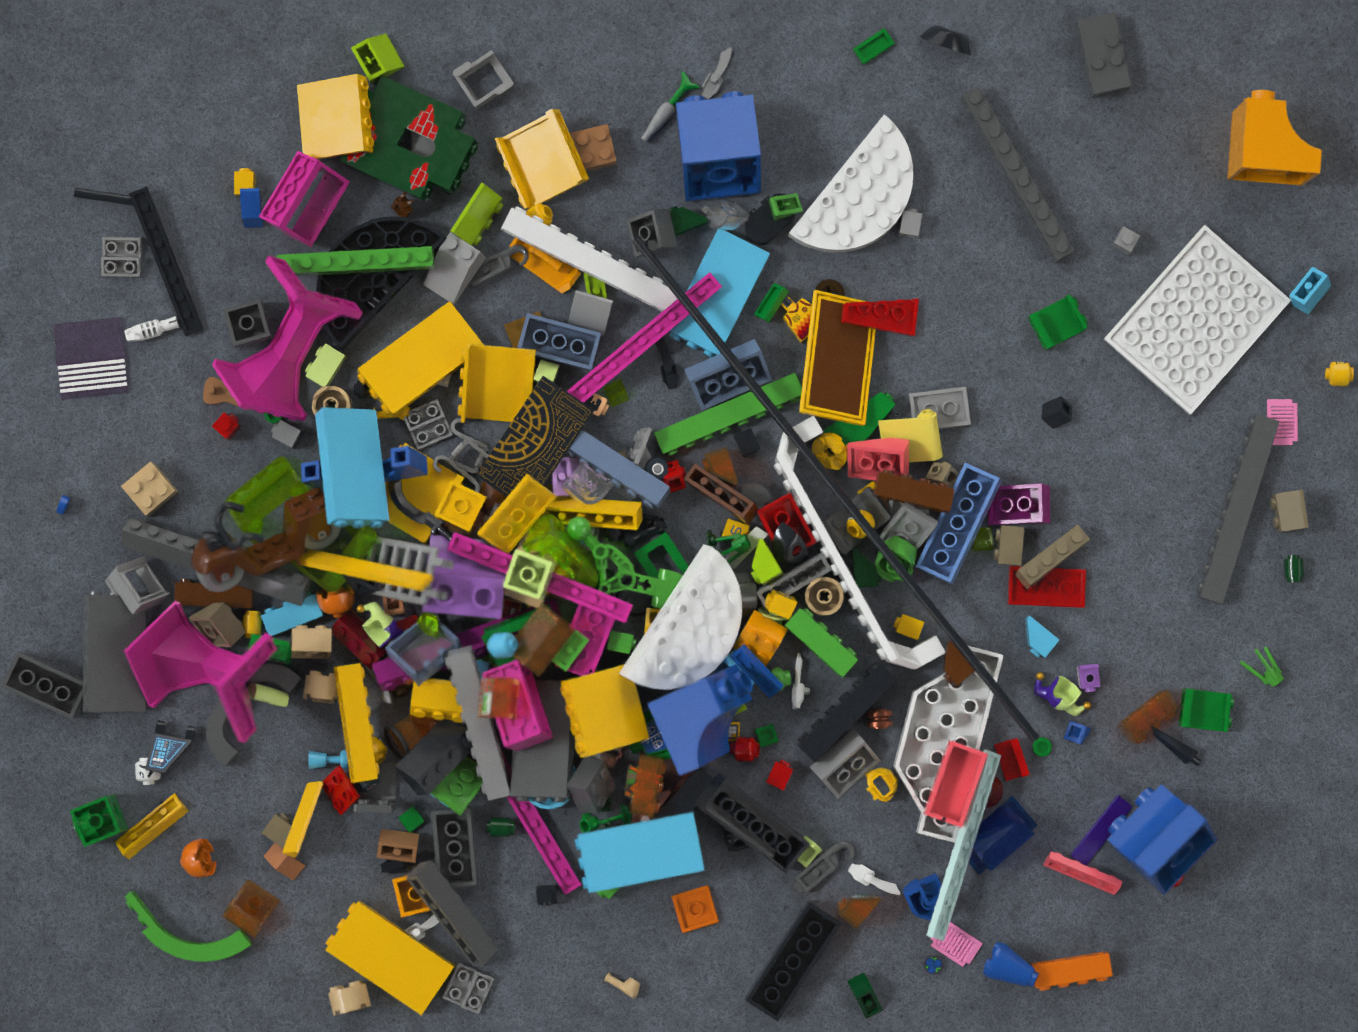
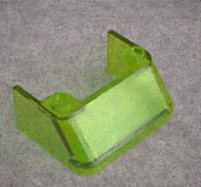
M281 456L229 495L225 502L229 501L243 505L244 511L242 513L230 509L228 511L243 533L252 532L258 534L263 528V517L290 496L296 497L311 489L302 482V477L284 456Z
M353 525L345 526L346 531L353 536V539L340 555L363 560L376 543L378 538L377 532L371 526L354 528ZM295 561L290 562L328 592L338 591L346 581L342 574L311 567L308 570L304 566L299 567Z

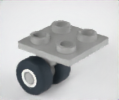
M649 427L641 428L640 431L637 430L633 439L635 442L633 449L630 448L626 459L657 479L662 480L668 474V464L662 458L651 457L646 444L652 429Z

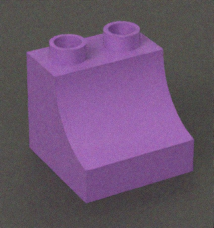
M431 534L430 547H436L439 550L438 558L454 561L453 569L435 566L431 589L447 592L446 600L429 597L427 604L423 605V612L501 619L505 573L448 551L449 540L442 535L434 536ZM474 539L488 546L496 548L486 540Z

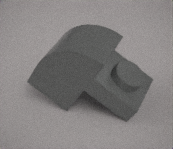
M741 484V494L757 504L759 509L764 507L765 504L772 502V497L765 487L758 484ZM757 514V523H762Z
M747 572L734 573L741 592V618L750 617L757 607L755 583H751Z

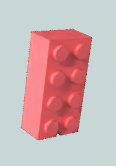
M948 740L923 814L942 820L944 817L943 821L962 828L987 753Z

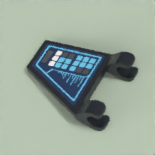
M158 720L145 770L165 774L193 742L196 733L195 727H187L185 739L163 735L166 727L165 722Z

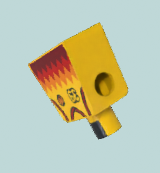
M788 296L781 303V306L788 312L783 317V320L798 341L802 343L808 337L812 304L803 298L795 303Z

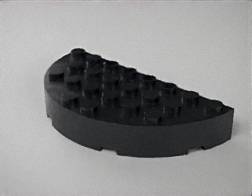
M380 217L350 229L336 241L329 252L432 246L435 255L446 237L430 225L411 218ZM419 270L318 275L317 293L355 302L363 312L360 319L341 315L324 324L325 330L333 342L343 351Z

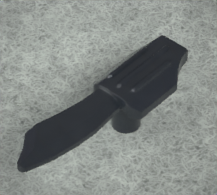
M662 337L655 345L660 352L664 364L660 367L662 380L669 390L677 388L679 377L676 364L670 363L668 347Z
M426 850L416 855L415 863L387 859L384 863L380 864L382 873L395 874L407 870V866L431 860L435 857V853Z

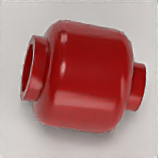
M738 737L734 743H731L730 753L734 754L736 761L753 762L755 758L759 757L760 745L753 737Z

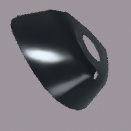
M932 26L920 36L939 46L971 55L969 40L966 36L948 28Z
M780 523L772 541V554L774 558L779 562L790 564L807 559L808 551L803 539L786 523ZM800 545L802 548L801 553L798 556H793V548Z

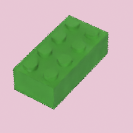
M799 608L783 626L837 675L843 677L858 661L855 658L857 654L850 647L845 649L841 645L843 641L835 634L831 636L827 632L828 628L821 621L815 622L812 619L814 615L808 609L804 608L802 610Z

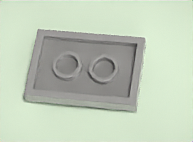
M966 387L908 394L911 418H917L922 410L931 409L937 413L939 429L971 425Z
M905 502L879 536L883 541L890 539L892 536H899L918 549L936 528L938 521Z

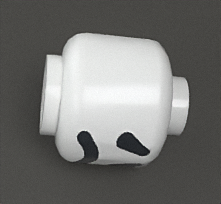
M139 758V761L135 764L136 780L143 781V785L155 784L154 780H159L161 773L146 771L148 758Z

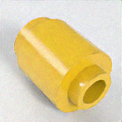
M245 611L242 621V627L246 631L244 633L245 638H251L252 634L261 635L262 618L260 611Z

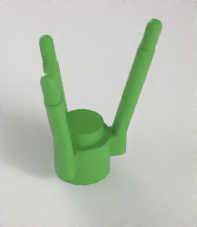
M1264 647V650L1273 667H1270L1258 649H1255V653L1267 668L1264 672L1265 677L1244 661H1240L1242 666L1261 679L1265 685L1269 683L1271 687H1274L1284 679L1281 675L1282 671L1278 668L1267 647Z

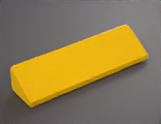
M323 782L307 783L283 848V854L294 858L297 857Z
M174 793L118 838L115 843L122 855L127 859H131L189 810Z

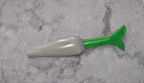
M685 72L681 73L682 81L680 88L669 102H665L659 107L651 120L646 132L641 137L643 142L647 143L675 112L674 106L686 91L700 88L697 84L690 82Z

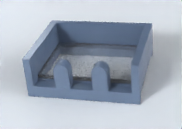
M426 615L385 647L389 658L409 675L418 686L446 665L445 658H448L449 651L462 648L459 639L438 619V634L428 630Z

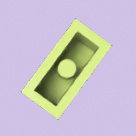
M325 343L324 346L318 348L315 354L317 356L313 363L310 362L305 370L307 372L305 376L322 387L331 384L347 358L344 354Z

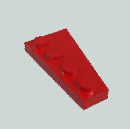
M919 298L844 303L841 323L913 337L916 330Z

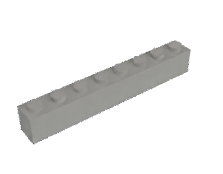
M472 646L451 650L448 653V658H445L448 670L451 669L452 671L451 683L458 692L456 694L457 704L462 706L461 718L463 724H467L466 736L473 745L471 753L473 759H477L478 766H476L478 777H482L483 783L481 788L483 795H487L488 801L510 796L511 784L491 713L490 715H482V695L485 691L484 688H481L483 685Z

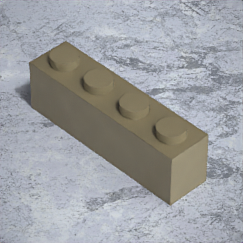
M1076 525L1021 567L1015 575L1028 590L1083 548L1090 539L1080 526Z

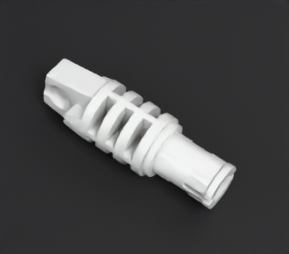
M176 316L162 321L155 319L126 329L125 336L129 343L144 341L161 336L165 331L178 329L179 324H177Z

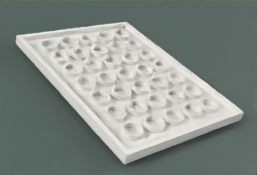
M1204 225L1103 340L1191 415L1291 300Z

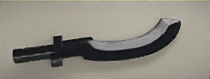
M402 480L389 481L388 488L391 500L404 515L417 523L428 525L431 528L430 533L435 536V533L438 532L449 542L451 541L453 534L443 527L446 523L443 519L438 520L430 512L425 513L410 504L403 495Z

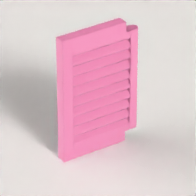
M1267 399L1268 418H1294L1275 419L1280 422H1287L1279 423L1276 433H1294L1276 434L1275 437L1294 438H1274L1272 445H1293V441H1298L1297 403H1292V399ZM1271 414H1294V415H1271Z
M951 922L944 941L930 938L933 940L930 946L962 967L965 963H971L983 944Z

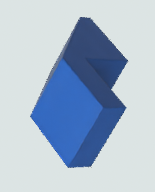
M240 189L241 215L244 228L264 227V220L259 217L262 205L260 189Z

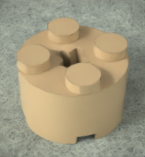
M324 386L314 394L312 400L314 415L323 407L329 408L330 402L336 403L335 408L353 409L350 396L337 386Z
M820 577L808 584L804 593V600L808 609L814 614L821 616L835 613L841 607L844 599L841 585L829 577ZM821 591L829 594L827 601L819 599Z
M310 671L309 675H306L303 699L307 700L310 697L313 702L334 704V700H337L339 704L335 674L329 673V676H323L321 672Z
M363 981L348 983V988H344V985L330 988L328 995L333 1016L364 1009L365 1005L370 1007L371 1002L366 983L363 984Z

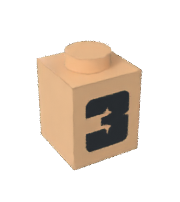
M596 393L584 402L585 405L594 410L592 415L600 418L601 414L605 415L609 408L607 404L608 399Z

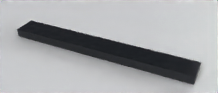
M146 186L129 193L185 336L204 330L148 187Z

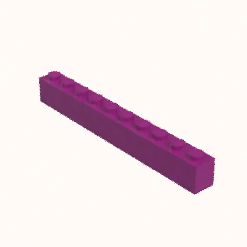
M553 599L542 603V606L549 604L558 629L564 627L556 600ZM530 607L501 619L455 634V636L459 639L462 648L472 646L475 658H483L490 653L482 638V635L485 634L484 628L536 609V607ZM541 621L511 634L519 645L525 640L541 637L543 634L550 632L547 621ZM441 639L407 651L401 658L418 673L424 668L423 663L425 660H434L439 656L438 650L441 647L447 649L451 644L445 639ZM390 658L372 664L382 692L385 690L391 691L399 685L414 682ZM444 665L437 672L447 671V665Z

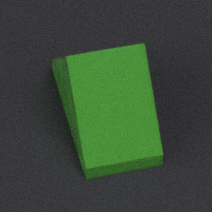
M797 193L775 196L769 199L774 220L803 211Z

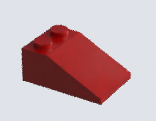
M790 492L756 511L771 543L778 526L782 522L786 523L803 539L806 547L816 543ZM800 545L793 548L792 555L802 550Z

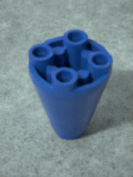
M996 942L992 950L991 957L993 958L992 960L988 958L983 968L985 977L1025 987L1028 985L1033 987L1039 973L1035 972V969L1005 943Z

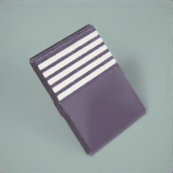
M121 317L54 324L56 364L62 400L128 393L126 353L123 343Z

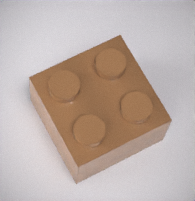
M608 124L571 133V138L586 172L617 165Z

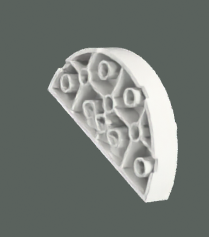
M885 114L789 232L788 237L808 248L822 252L842 253L858 250L872 244L883 237L896 224L911 194L913 164L903 135Z
M703 544L621 669L620 675L642 686L654 689L681 688L709 675L729 654L741 624V592L732 568L713 547Z

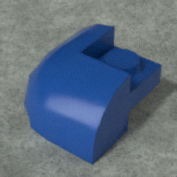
M936 873L919 881L916 878L903 889V894L913 914L929 921L932 920L942 886Z

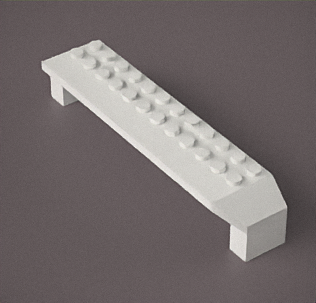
M815 416L793 427L805 443L812 441L823 433ZM783 432L773 466L778 475H783L785 479L783 484L787 492L792 491L798 508H801L804 513L803 517L807 525L810 524L813 529L812 534L816 542L819 541L823 547L820 551L826 559L829 558L832 564L830 567L833 575L839 576L841 580L839 584L843 592H848L850 599H848L849 604L853 610H858L860 614L857 616L862 626L868 628L869 632L866 634L869 640L878 646L879 649L876 652L879 658L888 663L915 670L946 653L937 636H932L912 648L887 641L793 471L798 449Z

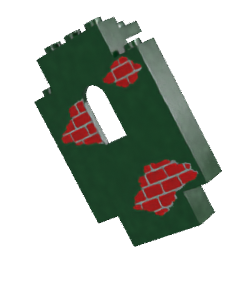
M381 75L374 92L368 90L369 112L372 121L371 135L374 141L373 153L359 152L342 155L340 162L390 187L406 192L408 195L425 202L426 198L430 197L433 185L440 188L444 193L453 194L460 187L461 177L469 168V160L476 154L478 149V142L475 138L459 131L465 126V114L460 110ZM405 129H408L432 140L435 144V152L429 157H422L398 146Z

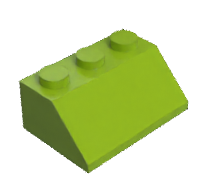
M481 182L450 230L451 233L471 246H478L483 238L482 232L484 229L488 230L494 221L492 220L495 213L499 214L504 206L502 204V197Z
M760 539L752 564L754 571L751 574L759 585L762 583L765 586L784 575V572L766 542Z

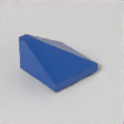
M1070 721L1063 739L1082 745L1091 728Z

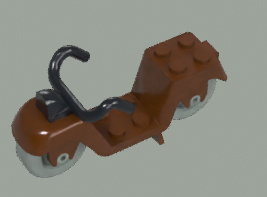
M315 488L284 502L282 533L264 540L262 535L246 532L241 534L236 540L224 529L222 518L227 509L242 513L244 506L228 501L222 503L215 513L214 526L217 532H202L203 539L196 544L192 553L191 563L196 570L198 579L206 589L213 592H222L234 587L241 580L244 570L252 575H262L291 561H295L299 567L302 566L299 558L304 554V549L319 550L329 546L338 537L341 527L328 525L324 492L320 488ZM247 540L257 542L248 548L243 545Z

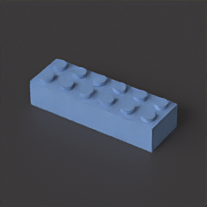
M964 463L953 486L955 491L951 510L947 514L941 512L937 520V526L932 531L916 564L918 570L951 585L954 584L1002 483L999 477Z

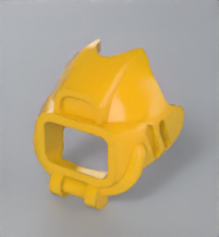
M876 768L865 775L868 784L866 790L872 794L874 800L890 801L898 787V779L894 773L886 768ZM878 776L886 782L890 789L884 796L873 783V780Z

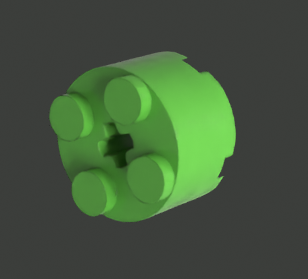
M892 536L890 539L885 540L886 545L910 575H912L917 557L916 547L899 536ZM878 550L875 565L879 576L890 582L895 580H901L902 582L903 580Z

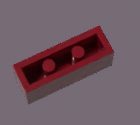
M349 611L337 619L331 628V633L363 664L372 670V664L385 660L388 656L385 649L387 645L382 648L376 645L363 629L362 625L364 623L352 611Z

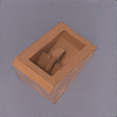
M393 585L392 591H397V586ZM383 597L384 612L386 614L395 616L406 613L404 601Z
M274 843L264 855V858L275 870L294 881L306 865L296 857L283 854V848Z

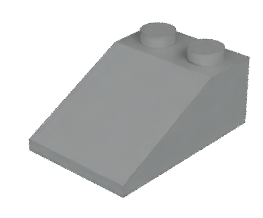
M450 232L440 246L434 259V269L429 270L423 285L454 305L486 257L479 250Z

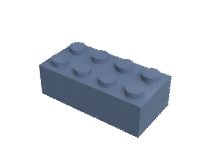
M527 313L517 348L536 350V358L590 372L593 368L601 333Z
M755 339L730 349L759 386L772 380ZM722 354L684 369L701 410L750 390Z

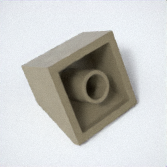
M1303 489L1272 495L1273 498L1270 499V506L1272 510H1275L1273 525L1278 532L1309 528Z
M224 602L213 603L189 617L195 628L216 647H232L246 632L242 627L241 621L233 615L230 606Z

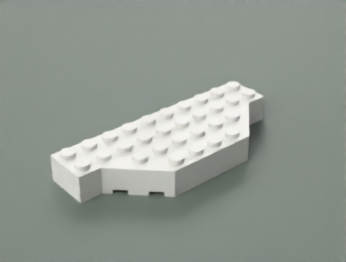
M968 646L997 682L1004 655ZM944 672L912 691L893 764L921 813L916 832L954 843L957 839L959 827L943 821L944 817L942 820L923 814L948 740L976 750L980 749L994 694L976 672L972 673L957 686L953 683L950 685L943 677L945 675Z

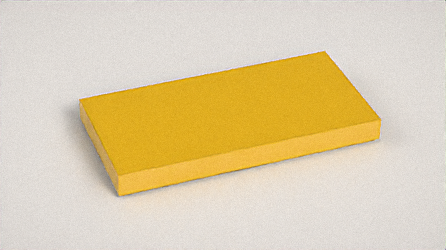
M526 474L477 533L497 549L509 554L557 496Z

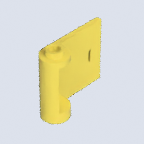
M931 409L922 410L917 418L878 421L881 439L891 437L909 440V462L935 461L942 458L937 413Z

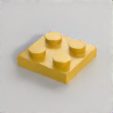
M451 480L434 515L470 532L487 497Z

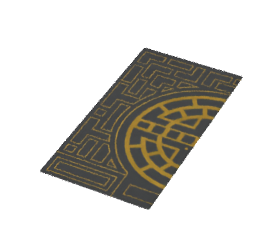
M542 376L476 476L506 497L510 495L526 474L544 486L594 410L545 376Z

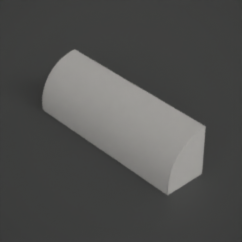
M821 552L756 590L757 596L765 607V599L769 593L771 594L773 589L790 595L832 569Z

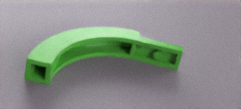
M134 890L124 896L127 899L125 901L127 906L138 913L137 918L141 924L148 926L142 933L158 948L175 957L199 962L216 961L233 956L253 944L242 928L231 936L214 942L197 943L181 939L168 932L156 920Z

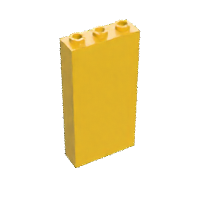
M449 301L360 366L357 370V378L363 385L367 384L373 399H378L382 404L380 407L386 415L390 414L393 418L462 367L464 361H461L462 349L465 350L467 344H484Z
M361 900L357 903L353 902L347 910L350 914L346 920L342 918L336 928L339 930L336 935L331 934L325 944L328 945L326 951L422 1015L455 964L420 940H417Z

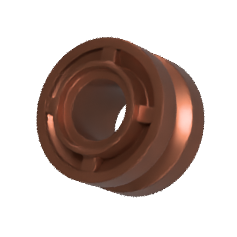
M870 709V711L866 712V717L870 718L866 722V727L883 729L893 726V721L889 719L893 715V710Z

